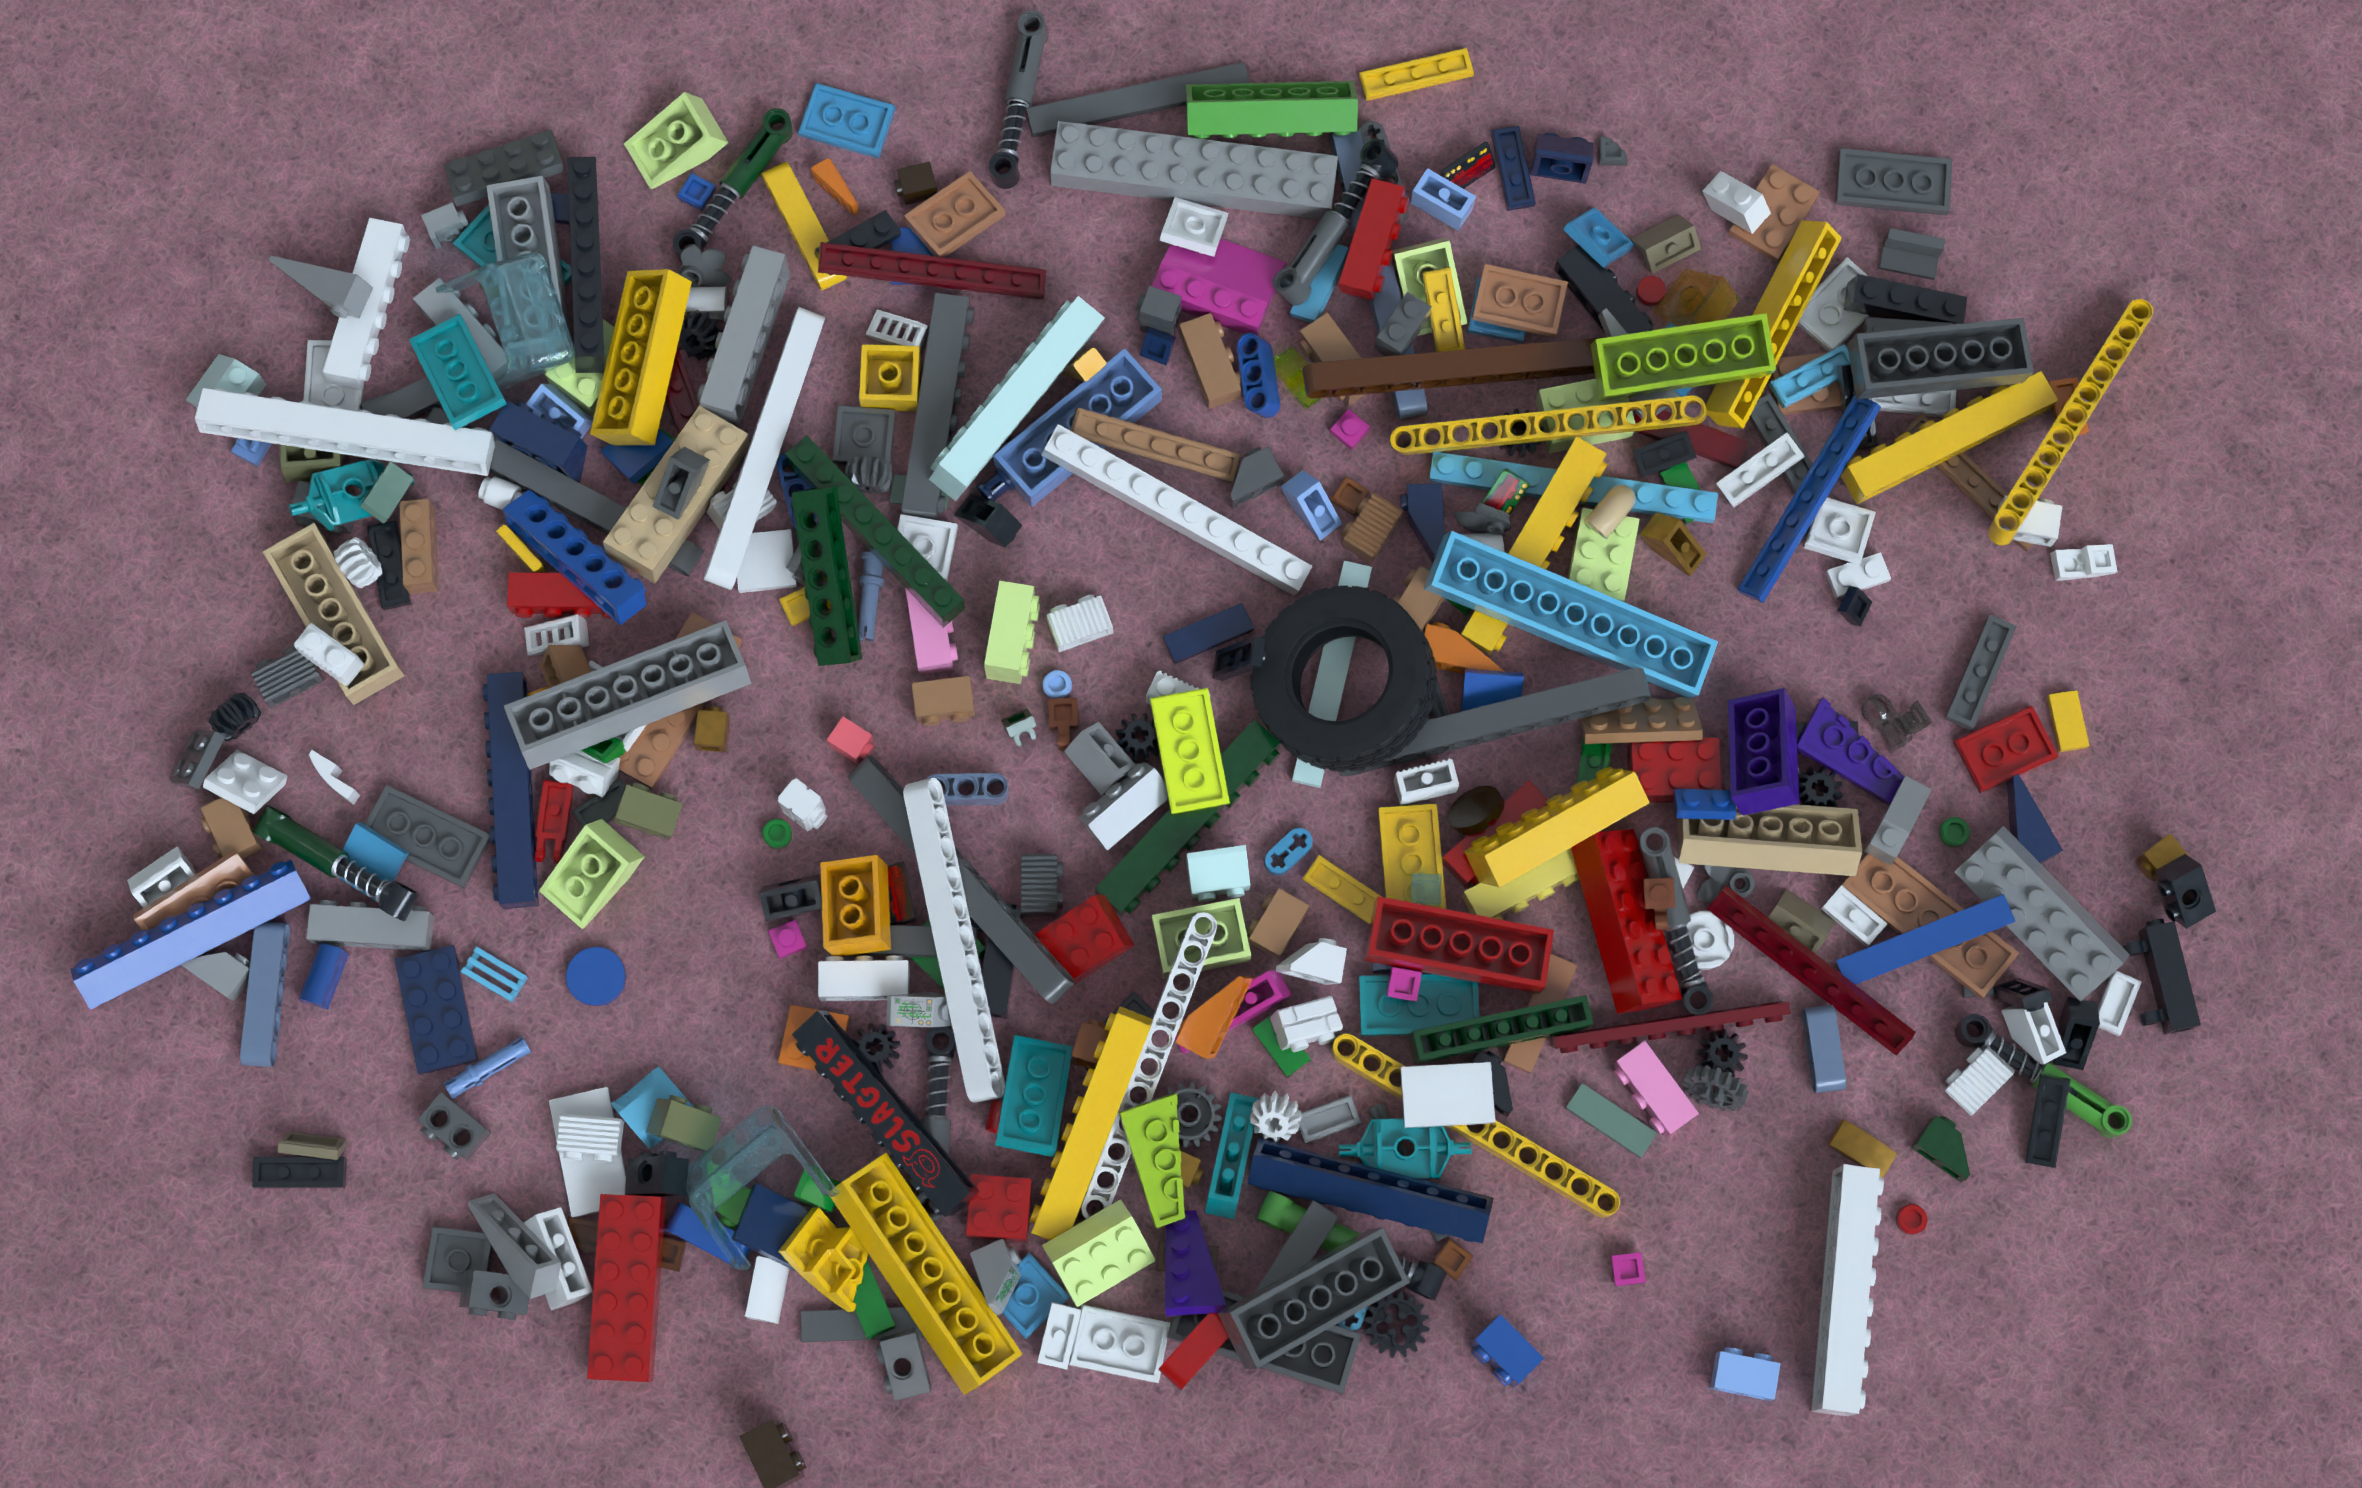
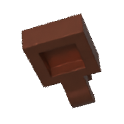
M1078 698L1048 699L1049 729L1058 730L1059 751H1065L1071 744L1070 729H1079Z
M1674 877L1644 879L1645 909L1655 910L1656 930L1668 929L1667 908L1676 907Z

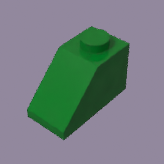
M805 1167L794 1196L799 1202L819 1207L821 1210L833 1214L837 1206L828 1192L841 1182Z

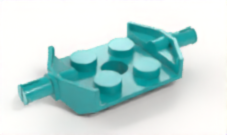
M368 459L313 473L310 479L308 496L305 497V501L288 504L290 515L293 517L306 512L311 513L330 531H333L336 525L372 516L361 508L360 505L385 466L375 459ZM355 485L361 490V494L351 496L346 492L345 487Z
M1371 1119L1360 1142H1357V1144H1339V1150H1351L1339 1151V1157L1357 1156V1158L1361 1159L1363 1165L1418 1179L1436 1178V1180H1439L1450 1156H1454V1154H1472L1471 1142H1453V1140L1449 1139L1443 1126L1404 1128V1119ZM1409 1140L1414 1145L1413 1154L1410 1156L1400 1155L1397 1151V1144L1400 1141Z

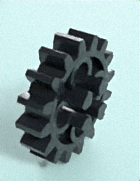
M1400 1291L1397 1298H1393V1295L1389 1294L1386 1296V1301L1382 1299L1376 1301L1377 1308L1373 1306L1368 1307L1367 1310L1372 1314V1317H1366L1363 1322L1370 1324V1328L1366 1329L1364 1334H1372L1373 1339L1369 1345L1373 1346L1378 1343L1380 1345L1379 1354H1382L1387 1349L1389 1350L1390 1358H1394L1396 1351H1399L1402 1358L1407 1356L1406 1349L1409 1348L1415 1353L1418 1351L1415 1343H1425L1426 1340L1421 1336V1333L1429 1332L1430 1328L1423 1325V1322L1429 1319V1316L1420 1314L1419 1311L1424 1307L1423 1304L1413 1305L1415 1299L1413 1295L1408 1300H1404L1403 1292ZM1389 1305L1397 1306L1398 1313L1396 1318L1398 1321H1404L1408 1316L1416 1318V1325L1414 1327L1404 1325L1400 1328V1334L1406 1339L1404 1345L1396 1344L1395 1336L1397 1332L1394 1328L1389 1329L1385 1334H1380L1376 1330L1377 1324L1383 1323L1388 1325L1393 1321L1392 1315L1387 1311Z

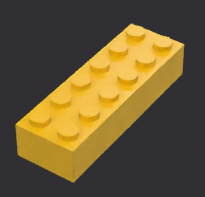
M669 269L627 271L590 435L614 446L655 445L692 281Z
M1606 767L1595 774L1596 778L1589 782L1584 780L1571 787L1572 791L1564 796L1559 794L1551 797L1546 801L1547 805L1541 809L1533 808L1521 815L1522 819L1516 823L1508 822L1499 826L1496 829L1497 833L1491 837L1483 836L1474 840L1471 843L1472 847L1464 852L1479 883L1501 887L1649 804L1650 802L1635 771Z

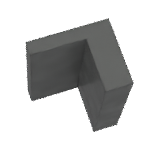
M1889 228L1884 237L1879 269L1935 280L1938 259L1944 250L1945 239Z

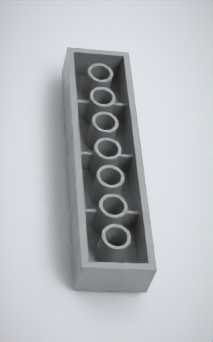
M725 620L504 705L526 764L529 770L750 685L751 681L744 660Z

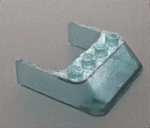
M536 252L527 253L490 263L435 287L437 293L457 292L478 282L481 283L508 363L505 376L496 380L500 391L562 366L573 358L574 345L547 263L541 254Z
M762 1105L688 1166L686 1193L689 1204L732 1266L739 1270H748L751 1265L714 1213L723 1203L776 1159L784 1154L793 1155L798 1159L823 1195L836 1197L839 1194V1191L782 1113L771 1105Z

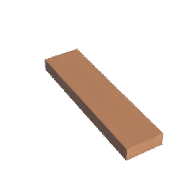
M1551 954L1546 987L1540 994H1532L1527 1007L1563 1000L1578 965ZM1546 1037L1511 1044L1503 1062L1531 1074Z

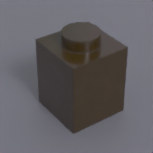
M930 161L897 169L899 179L894 180L897 196L904 197L905 205L925 201L938 193Z

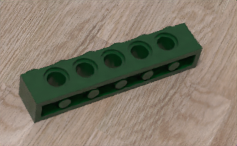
M829 486L792 492L791 507L796 518V538L800 544L801 551L800 565L805 577V596L810 609L809 624L813 630L815 642L814 655L817 658L818 666L846 664L863 659L837 487ZM814 513L818 517V524L814 521ZM818 542L822 545V553L819 551ZM823 571L826 573L827 581L823 579ZM827 600L831 603V611L827 606ZM831 629L834 630L836 634V639L833 638L831 634Z
M1585 995L1415 1030L1408 1035L1415 1065L1589 1028L1594 1023L1588 998Z

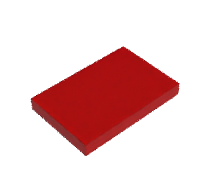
M2032 705L1953 741L1979 794L2009 781L2017 774L2022 775L2059 757Z

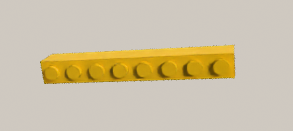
M1801 220L1753 315L1767 313L1775 366L1842 239L1828 222ZM1771 374L1717 383L1706 403L1707 415L1719 426L1744 429Z
M2042 371L2030 376L2023 383L2014 384L2010 387L2006 385L1997 387L1991 391V396L1985 399L1979 396L1966 404L1967 408L1961 411L1958 408H1954L1942 416L1943 420L1937 423L1934 420H1930L1918 428L1920 431L1912 435L1908 431L1898 436L1894 440L1895 443L1888 447L1885 443L1871 450V455L1864 459L1861 455L1851 459L1846 465L1847 468L1840 476L1858 505L2049 410L2058 401V398Z
M1579 437L1575 438L1509 551V555L1547 570L1551 563L1546 560L1551 550L1557 553L1565 537L1561 536L1565 526L1571 528L1579 515L1575 511L1580 501L1586 503L1594 489L1589 486L1594 476L1600 479L1608 464L1604 462L1607 453ZM1475 610L1461 636L1477 649L1491 655L1494 649L1499 652L1507 639V636L1503 633L1508 624Z
M1121 1006L1117 1014L1110 1013L1104 1030L1109 1031L1106 1042L1099 1041L1093 1056L1099 1059L1095 1070L1088 1069L1083 1085L1087 1086L1088 1089L1084 1097L1078 1095L1072 1113L1077 1114L1073 1125L1067 1123L1061 1140L1066 1141L1063 1152L1057 1150L1051 1167L1056 1169L1052 1179L1046 1177L1040 1195L1045 1196L1042 1207L1035 1205L1029 1222L1035 1224L1031 1232L1032 1234L1052 1240L1073 1227L1154 1019Z

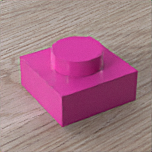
M1348 409L1330 429V433L1352 450L1367 434L1370 426Z
M796 919L768 931L780 959L807 949Z
M1391 966L1386 996L1417 1002L1422 972Z
M1641 1252L1610 1256L1614 1287L1646 1283Z

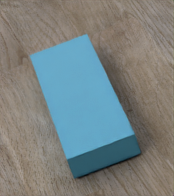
M1339 244L1336 246L1311 283L1312 289L1309 298L1301 305L1292 306L1290 311L1291 317L1309 323L1321 317L1344 268L1349 247Z
M1843 344L1771 381L1769 386L1782 408L1784 409L1837 382V365L1850 363L1848 349Z

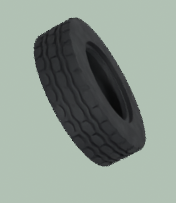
M1332 586V588L1328 589L1326 587L1313 591L1312 594L1300 597L1294 601L1295 603L1284 608L1278 614L1279 616L1273 619L1266 628L1264 636H1261V638H1265L1264 648L1266 649V657L1262 666L1252 670L1253 674H1251V690L1254 691L1252 696L1260 718L1271 734L1293 756L1305 763H1310L1311 766L1323 770L1328 768L1330 771L1345 772L1350 770L1352 772L1384 763L1386 759H1391L1403 751L1402 748L1408 746L1418 736L1417 733L1419 730H1422L1429 718V712L1432 711L1435 702L1434 693L1437 692L1438 678L1435 676L1437 673L1435 658L1427 638L1400 604L1375 590L1369 591L1368 588L1359 586ZM1344 637H1361L1380 645L1385 650L1388 659V679L1383 693L1370 709L1357 717L1343 721L1323 720L1306 711L1300 693L1301 677L1306 664L1317 650L1333 640Z

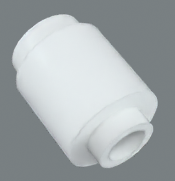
M494 476L493 478L486 477L483 480L478 497L483 499L485 504L503 510L504 507L523 493H521V486Z

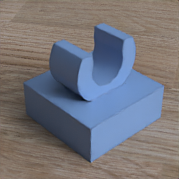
M238 438L231 452L233 455L258 467L272 443Z

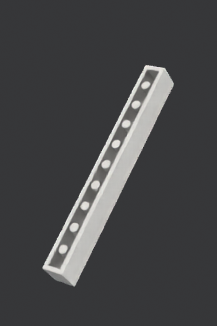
M203 388L195 416L196 424L201 433L484 476L489 474L495 448L493 433L479 427L473 429L461 427L454 430L451 423L442 425L430 423L425 419H403L394 414L383 416L373 414L367 410L350 411L334 405L328 407L317 406L308 401L298 403L286 401L281 397H258L249 392L238 394L228 392L222 388Z
M1059 424L1044 448L1041 456L1293 596L1299 592L1312 568V565Z

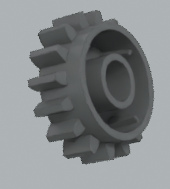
M1191 1082L1189 1088H1184L1183 1084L1179 1083L1178 1091L1176 1092L1170 1088L1167 1090L1168 1095L1177 1093L1179 1140L1183 1141L1184 1149L1188 1148L1189 1142H1193L1195 1147L1199 1148L1200 1139L1202 1138L1209 1143L1211 1139L1208 1133L1217 1134L1219 1130L1213 1125L1214 1122L1218 1123L1222 1120L1221 1116L1215 1115V1112L1221 1109V1105H1213L1212 1103L1216 1095L1213 1093L1207 1096L1205 1094L1206 1086L1204 1085L1200 1090L1195 1089L1194 1082ZM1191 1108L1196 1111L1198 1117L1194 1122L1187 1123L1182 1120L1181 1112L1184 1109Z

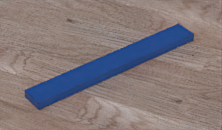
M1854 395L1737 590L1741 594L1764 603L1881 409L1878 403L1868 399L1856 400V395Z

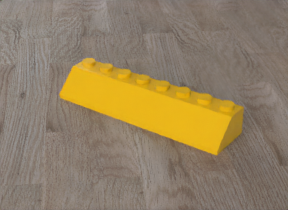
M887 1153L828 1192L963 1395L976 1389L1023 1355L997 1315L987 1305L985 1297Z

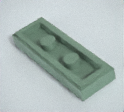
M1581 1083L1565 1108L1640 1159L1657 1135L1656 1131L1583 1083Z

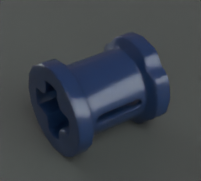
M997 468L995 475L984 484L979 483L976 486L983 498L994 502L1007 490L1011 491L1015 488L1012 481L1000 468ZM997 484H1000V485L997 486L994 490H991V489H992L993 487H995Z

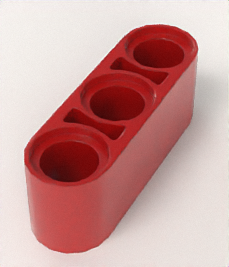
M1208 1313L1158 1369L1180 1391L1229 1338L1218 1313Z

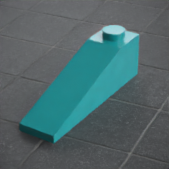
M1230 1093L1205 1209L1206 1214L1233 1220L1235 1218L1254 1124L1250 1123V1116L1253 1112L1254 1102L1260 1100V1098Z

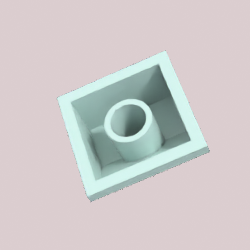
M218 354L186 401L198 408L203 388H222L232 393L242 394L249 392L258 396L266 386V383L259 373L234 358Z
M1246 845L1187 853L1186 868L1191 899L1198 898V902H1209L1215 900L1216 895L1227 894L1228 898L1244 896L1245 891L1250 890Z

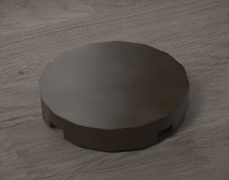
M1489 785L1478 786L1465 792L1452 804L1448 812V821L1459 834L1478 833L1489 827L1488 822L1493 818L1496 821L1500 817L1504 809V799L1495 787Z

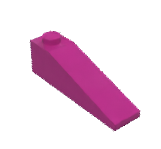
M1269 970L1252 980L1228 1031L1292 997L1279 972ZM1178 1044L1183 1054L1190 1052V1050Z

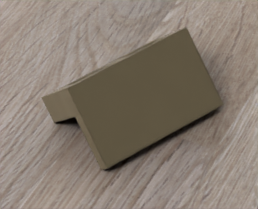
M1679 214L1630 239L1634 246L1642 251L1647 270L1652 274L1701 250L1695 226Z
M1787 889L1768 916V918L1815 954L1828 938L1836 922Z

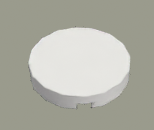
M1698 911L1690 914L1691 922H1688L1687 929L1691 930L1689 934L1690 940L1695 944L1693 950L1694 954L1698 956L1696 960L1698 968L1710 970L1720 966L1729 958L1734 948V934L1731 927L1710 911Z

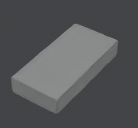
M1351 1095L1302 1112L1299 1130L1304 1143L1307 1144L1361 1124Z

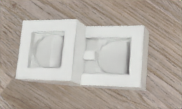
M2113 544L2087 545L2082 549L2055 550L2050 553L2055 581L2098 577L2118 572Z
M311 750L309 757L318 773L340 796L354 805L360 795L353 788L337 779L342 770L335 763Z

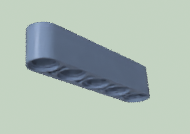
M265 922L254 928L240 1050L242 1066L274 1067L276 1062L290 938L289 923Z

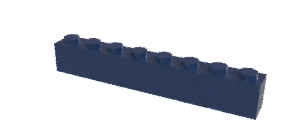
M522 671L487 674V684H483L482 690L484 701H488L489 711L484 712L485 728L490 730V740L486 741L485 748L487 758H491L492 768L487 769L488 785L493 787V797L488 800L490 815H494V826H490L491 843L496 845V855H492L491 863L493 873H497L498 883L493 884L494 901H498L503 909L539 906L537 862L535 860L536 842L532 769L529 770L504 708V705L527 697V678Z
M1260 1138L1253 1154L1248 1184L1263 1190H1273L1285 1193L1291 1197L1314 1200L1319 1204H1328L1344 1208L1350 1212H1360L1372 1215L1378 1219H1387L1403 1223L1409 1227H1419L1431 1230L1437 1234H1446L1462 1238L1468 1242L1482 1244L1494 1200L1493 1197Z

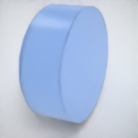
M1054 670L1044 677L1043 690L1048 698H1066L1070 694L1072 689L1071 678L1064 671Z

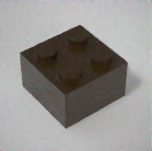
M771 1419L739 1436L764 1488H784L805 1477L802 1470L807 1468L799 1451H792L789 1442L793 1441V1437L787 1425L783 1424V1422L779 1423V1421Z

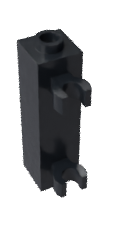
M1006 903L1022 919L1021 910L1016 909L1017 905ZM970 916L971 926L977 930L976 932H984ZM987 936L982 977L991 1017L1007 1019L1015 966Z
M2164 919L2146 922V927L2138 931L2139 941L2126 943L2127 945L2122 946L2130 954L2129 957L2144 954L2158 1010L2140 1014L2142 1026L2161 1023L2164 1035L2195 1029L2201 1023L2175 921L2164 923Z

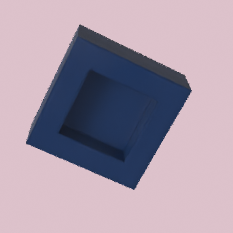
M1149 327L1140 356L1167 365L1176 337Z

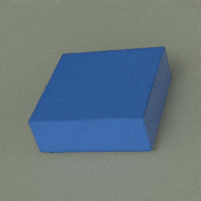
M690 173L677 197L679 200L703 211L715 192L716 185Z

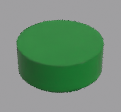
M1958 817L1948 818L1939 828L1941 841L1949 847L1962 846L1970 836L1968 824Z
M772 819L764 825L762 836L769 847L782 849L791 842L792 829L785 820Z

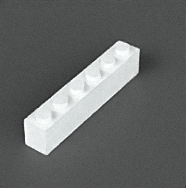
M369 218L353 274L360 276L373 287V290L360 318L348 315L347 318L339 317L323 369V374L330 384L362 390L364 381H368L370 378L371 357L376 355L378 351L379 339L377 337L380 329H384L387 314L385 311L387 304H391L394 298L393 284L395 278H399L402 271L401 257L403 252L406 253L409 248L410 238L407 236L403 224Z

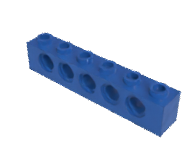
M529 489L503 508L508 528L619 625L623 624L647 605L645 599L646 589L642 582L637 578H631L618 561L613 562L608 558L601 546L593 545L580 528L575 529L571 526L566 516L561 512H555L543 496L538 497Z

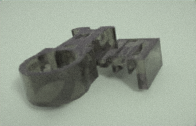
M1882 694L1871 695L1864 701L1861 707L1862 716L1872 729L1878 728L1890 746V749L1887 751L1888 753H1894L1902 746L1907 745L1912 740L1914 734L1932 723L1918 700L1909 706L1910 711L1903 715L1901 712L1897 714L1891 701ZM1869 701L1877 708L1882 719H1875L1868 714L1867 704ZM1880 702H1882L1885 705L1886 712Z

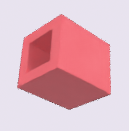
M844 716L827 738L830 748L857 765L867 755H871L875 748L872 745L874 742L872 734Z

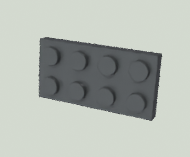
M552 130L539 132L533 136L518 141H511L505 145L490 150H483L477 154L458 158L444 164L456 206L488 197L486 185L537 176L547 178L565 172Z
M1840 148L1838 152L1835 205L1947 216L1950 212L1952 159Z
M388 785L385 786L365 823L366 826L407 850L409 854L405 861L465 889L491 841L490 834Z

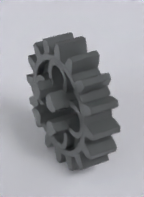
M1695 1065L1694 1069L1689 1067L1682 1082V1086H1684L1683 1091L1690 1093V1098H1697L1699 1104H1709L1710 1108L1713 1109L1715 1107L1722 1111H1725L1726 1108L1731 1111H1735L1736 1108L1741 1109L1749 1092L1746 1090L1747 1085L1741 1084L1742 1079L1731 1077V1072H1721V1068L1718 1067L1711 1069L1708 1065H1705L1704 1069L1698 1065ZM1714 1085L1718 1087L1717 1091L1712 1090Z

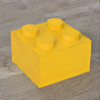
M862 345L859 393L861 407L917 412L921 376V353L919 346Z

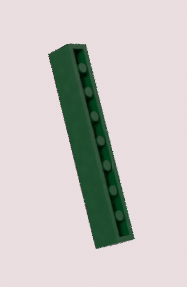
M807 435L785 453L788 465L811 489L829 486L837 487L842 522L943 628L965 609L964 599Z
M1254 719L1221 754L1230 804L1172 815L1169 809L1095 888V894L1105 895L1114 911L1120 917L1126 912L1129 915L1132 914L1141 904L1139 898L1145 891L1151 893L1161 882L1159 876L1166 869L1171 872L1181 861L1179 855L1186 848L1190 851L1197 845L1201 839L1199 834L1204 828L1207 827L1210 830L1220 820L1219 812L1225 806L1230 809L1241 797L1238 792L1245 785L1251 787L1261 775L1258 771L1265 764L1270 766L1280 755L1278 752L1280 742Z

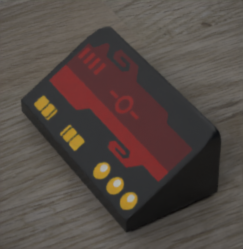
M1483 142L1442 169L1440 176L1464 189L1495 169V161L1489 143Z
M903 861L889 865L890 925L916 922L905 863Z

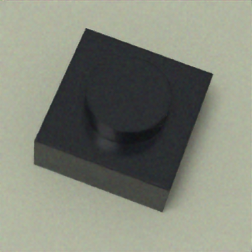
M1849 586L1837 611L1851 625L1861 627L1872 601L1859 587Z

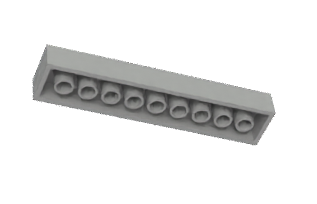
M1058 121L1050 176L1051 186L1168 201H1173L1177 197L1200 205L1320 220L1325 212L1331 211L1338 156Z

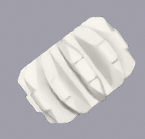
M354 537L351 540H347L334 551L335 562L339 565V570L356 587L363 588L366 585L369 586L382 575L381 563L378 561L377 556L359 538Z
M1276 1090L1272 1093V1096L1264 1093L1260 1100L1254 1102L1252 1107L1253 1112L1250 1116V1123L1254 1124V1133H1263L1264 1140L1272 1137L1276 1143L1280 1140V1137L1288 1141L1292 1134H1296L1300 1126L1299 1122L1301 1121L1302 1114L1301 1110L1297 1109V1101H1288V1093L1283 1097L1278 1096Z

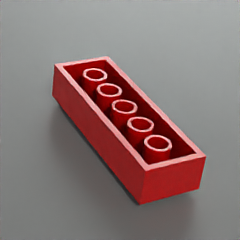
M1634 829L1597 832L1572 846L1571 851L1617 1014L1656 1009L1681 1000L1679 984L1675 976L1663 930H1656L1655 910L1645 909L1644 879L1648 877Z
M1378 896L1373 905L1364 961L1540 994L1546 987L1554 930Z
M600 1194L587 1379L635 1382L653 1381L666 1198Z

